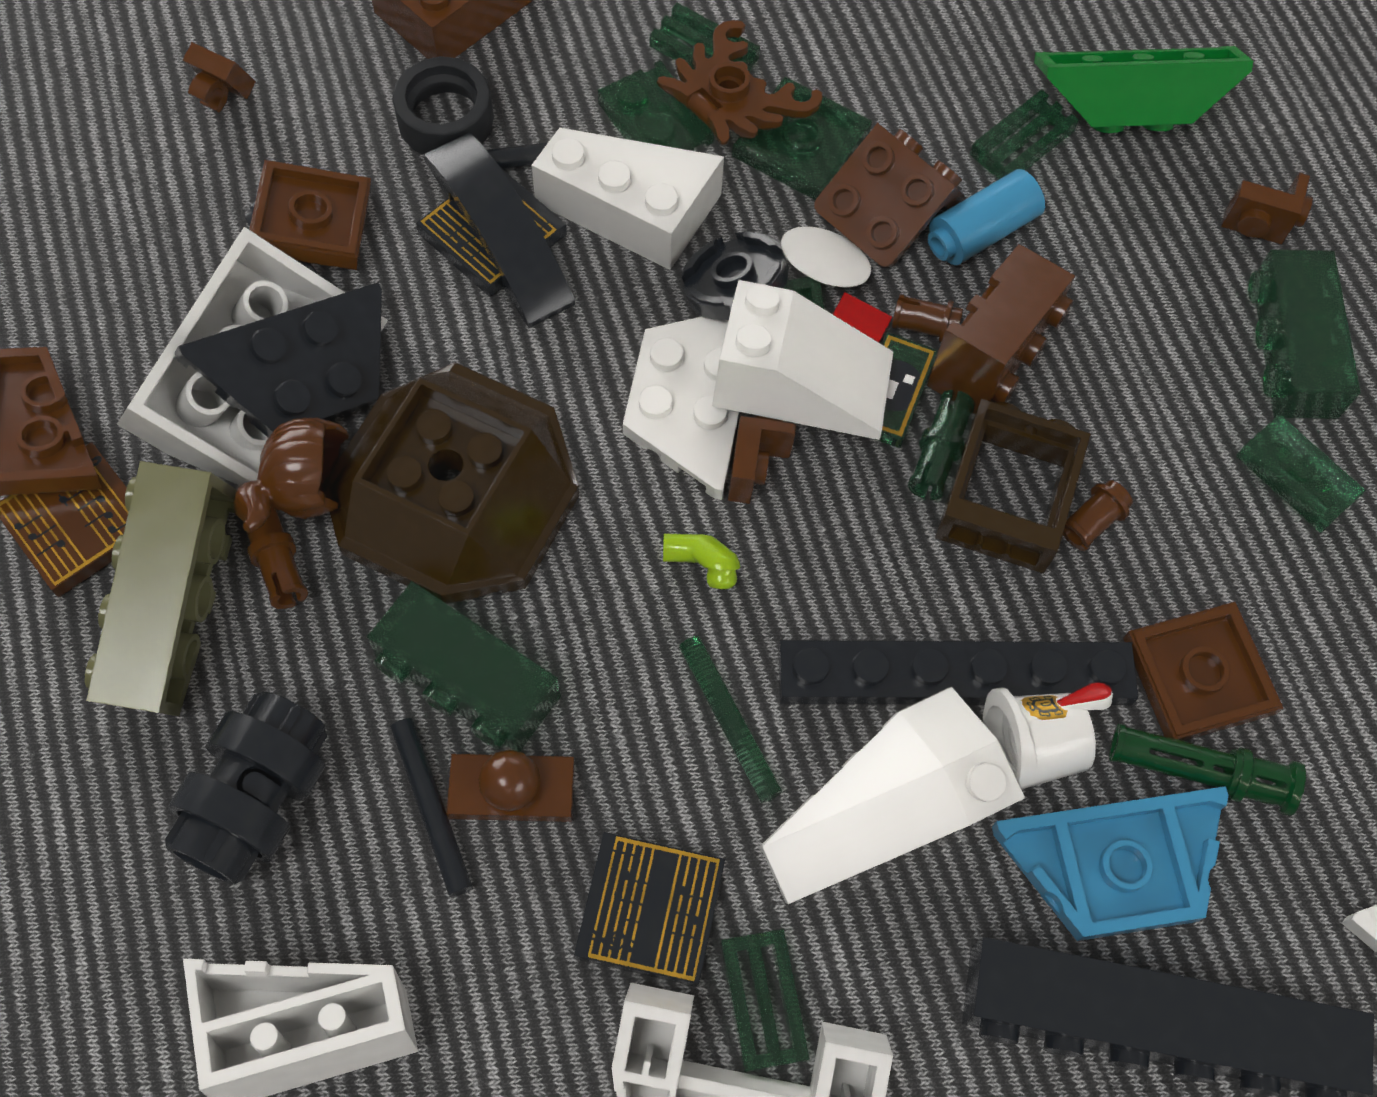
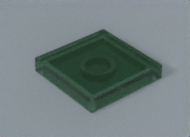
M784 77L772 93H776L785 84L790 82L795 86L793 99L805 102L811 98V91L813 90ZM822 96V103L817 113L807 118L784 117L782 125L778 128L758 129V134L753 138L739 137L733 145L732 157L816 200L869 134L872 121Z

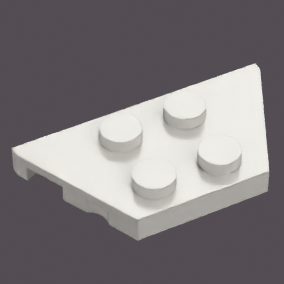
M701 316L645 329L623 420V435L643 449H650L656 452L660 460L677 473L681 470L685 471L706 486V493L722 500L740 414L738 411L712 406L719 358L729 320L720 321Z

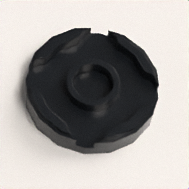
M744 231L735 233L737 237L735 240L724 243L722 237L708 242L696 251L683 268L682 273L683 290L691 309L704 318L720 321L729 320L738 280L784 288L788 280L789 266L778 241L767 234Z

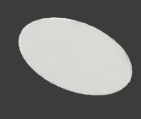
M797 227L787 231L782 237L781 248L787 260L800 272L816 281L837 287H854L863 284L870 277L871 265L866 255L854 243L839 234L817 227Z

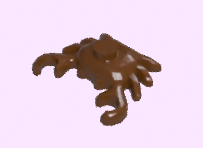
M738 20L722 22L715 28L713 33V56L711 58L705 57L704 44L697 43L694 45L693 52L694 70L686 60L678 58L675 61V67L680 80L666 76L658 77L657 85L684 104L708 126L720 145L728 143L729 130H732L740 137L753 138L758 134V129L768 130L780 127L784 117L807 118L817 113L822 103V92L818 89L811 91V98L808 101H796L793 99L795 86L790 82L785 84L776 93L767 94L765 93L767 84L765 80L754 78L747 70L748 66L745 62H733V60L745 56L748 52L747 42H732L727 39L732 37L739 38L745 32L746 25L743 21Z

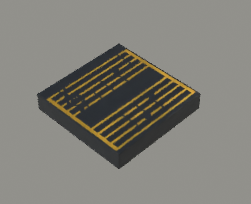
M502 169L551 248L567 235L566 223ZM447 198L416 223L418 234L486 295L491 297L503 287L501 274L454 199L449 201Z
M603 832L574 952V959L699 987L725 859Z

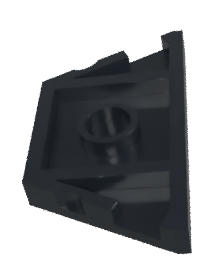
M379 282L180 345L174 354L178 362L185 368L191 365L217 388L215 393L232 408L244 411L249 417L250 423L268 438L280 424L297 418L331 420L370 406L379 399L382 288Z

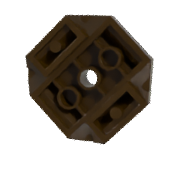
M456 362L381 394L323 483L326 498L339 503L338 508L331 511L330 515L342 555L443 604L473 599L497 591L505 593L526 589L579 497V485L555 408ZM446 470L461 472L452 480L442 481L436 479L440 473Z

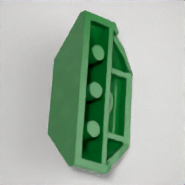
M1236 46L1052 53L1035 52L1034 63L1087 123L1096 131L1104 133L1121 132L1124 130V126H1143L1145 129L1152 131H1169L1173 129L1175 124H1193L1252 72L1254 62Z

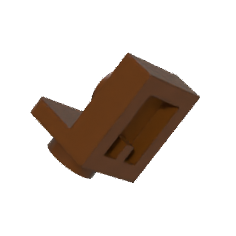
M758 415L754 417L740 416L728 501L750 504L754 484L765 485L769 456L790 457L795 438V424Z

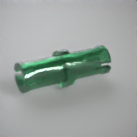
M947 390L941 394L931 427L926 428L920 437L919 447L921 453L914 472L909 478L908 488L914 495L922 499L926 498L929 485L932 486L929 496L930 500H938L943 496L944 486L952 464L962 456L965 447L962 437L970 415L975 408L973 398L962 391H958L954 405L950 404L954 395L953 390Z

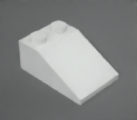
M738 280L719 358L712 406L879 440L882 432L893 351L793 290Z

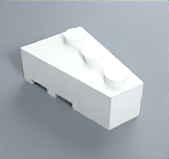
M559 128L532 164L534 195L552 212L671 270L721 196L724 156Z
M183 959L199 1090L207 1097H267L418 1052L407 992L393 965L308 963V967L271 966L267 961H245V965L207 964L204 959Z

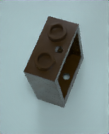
M981 399L964 444L935 538L1044 574L1058 552L1091 433L1075 429L1072 424L1063 420H1047L1022 412L1018 407L1010 403H994ZM982 441L1060 466L1043 525L964 499Z

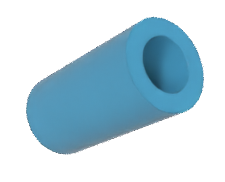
M1016 169L933 218L929 225L930 233L928 234V244L933 254L942 261H947L952 265H960L1041 216L1045 210V199L1038 182L1027 171Z

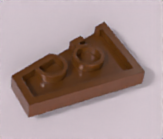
M48 348L0 349V496L102 489Z

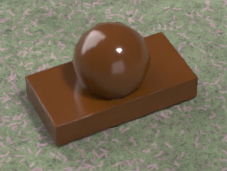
M511 749L497 752L494 755L451 754L447 816L449 819L572 822L574 757L527 756L522 752Z

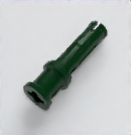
M1117 724L1109 750V761L1123 762L1171 777H1178L1216 788L1226 786L1228 800L1239 803L1243 798L1269 804L1278 807V812L1286 816L1295 814L1305 788L1306 768L1303 763L1291 761L1288 765L1253 757V752L1243 747L1226 753L1187 743L1179 739L1128 728L1123 724ZM1149 750H1154L1169 755L1192 760L1196 762V765L1151 754ZM1213 767L1223 768L1224 770L1223 772L1215 771ZM1256 777L1275 783V786L1258 782Z

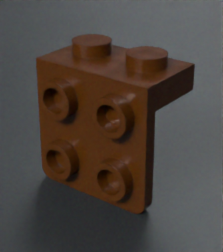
M877 122L817 197L814 208L818 214L883 268H890L897 263L942 207L948 210L967 198L957 188L962 179L940 160L931 167L918 156L924 148L902 129H899L895 135H892Z

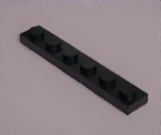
M780 640L778 647L780 704L913 705L952 687L967 705H985L988 693L996 688H1006L1013 696L1073 693L1095 682L1104 683L1111 688L1113 693L1111 705L1132 706L1138 699L1132 642Z

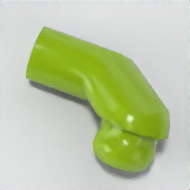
M664 533L663 562L699 563L704 568H707V583L711 588L730 589L737 583L736 570L741 568L740 561L733 551L716 538L703 534Z

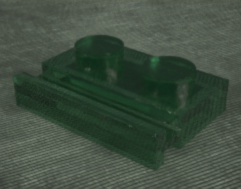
M661 60L655 62L654 68L645 73L640 69L598 90V104L624 139L694 151L695 147L704 143L706 146L713 144L714 133L689 108L657 85L658 77L674 78Z

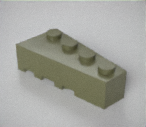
M140 461L137 476L131 478L126 488L125 507L128 511L124 534L116 539L112 550V566L115 569L111 592L105 595L99 608L98 623L102 632L97 653L90 657L85 670V685L89 689L86 701L180 716L201 646L199 635L193 634L196 622H203L207 615L211 613L216 597L213 581L210 577L212 567L218 560H227L233 540L230 535H225V525L229 512L235 513L234 499L237 489L213 473Z

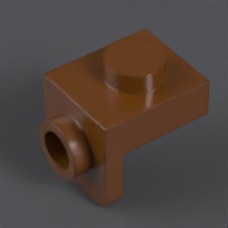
M1299 172L1287 192L1242 180L1225 210L1221 227L1240 232L1248 237L1261 238L1282 245L1294 226L1301 228L1309 215L1313 202V197L1306 195L1310 175Z

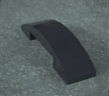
M468 133L423 154L426 164L449 201L455 200L502 276L504 290L527 327L531 328L574 306L575 298L543 234L509 179L484 146L471 133Z

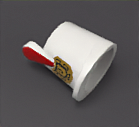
M1099 682L1091 683L1073 693L1013 696L1006 688L992 689L987 695L983 712V723L999 741L1020 788L1025 789L1084 772L1092 767L1095 759L1096 741L1094 727L1088 710H1104L1109 708L1112 703L1113 693L1108 685Z

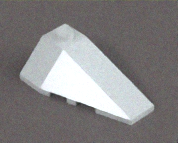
M950 687L896 712L859 752H855L842 765L843 768L815 795H811L760 847L785 903L790 904L970 826L1024 799L1025 796L997 738L958 693Z

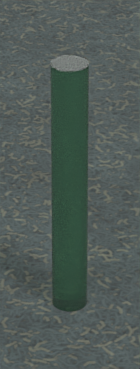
M693 636L679 645V649L760 802L765 803L774 799L783 791L700 636Z

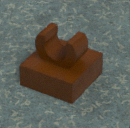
M191 42L183 58V61L197 73L190 83L188 94L200 99V104L218 113L227 102L228 91L248 99L256 83L236 62Z

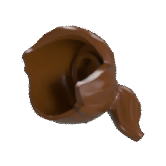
M297 418L280 424L267 439L261 452L257 480L241 484L236 490L234 512L244 521L243 529L248 533H253L261 528L270 517L272 507L282 510L292 517L304 519L321 516L336 510L339 503L325 497L323 483L338 462L340 445L349 437L347 430L339 424L320 418Z

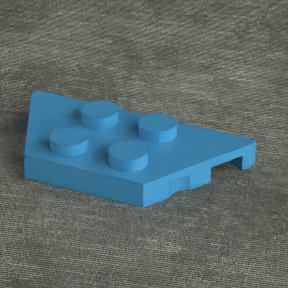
M1226 786L1000 820L996 821L992 826V831L997 841L1076 941L1199 922L1206 918L1211 892L1208 881L1209 873L1216 865L1220 841H1216L1221 810L1227 806L1228 792Z

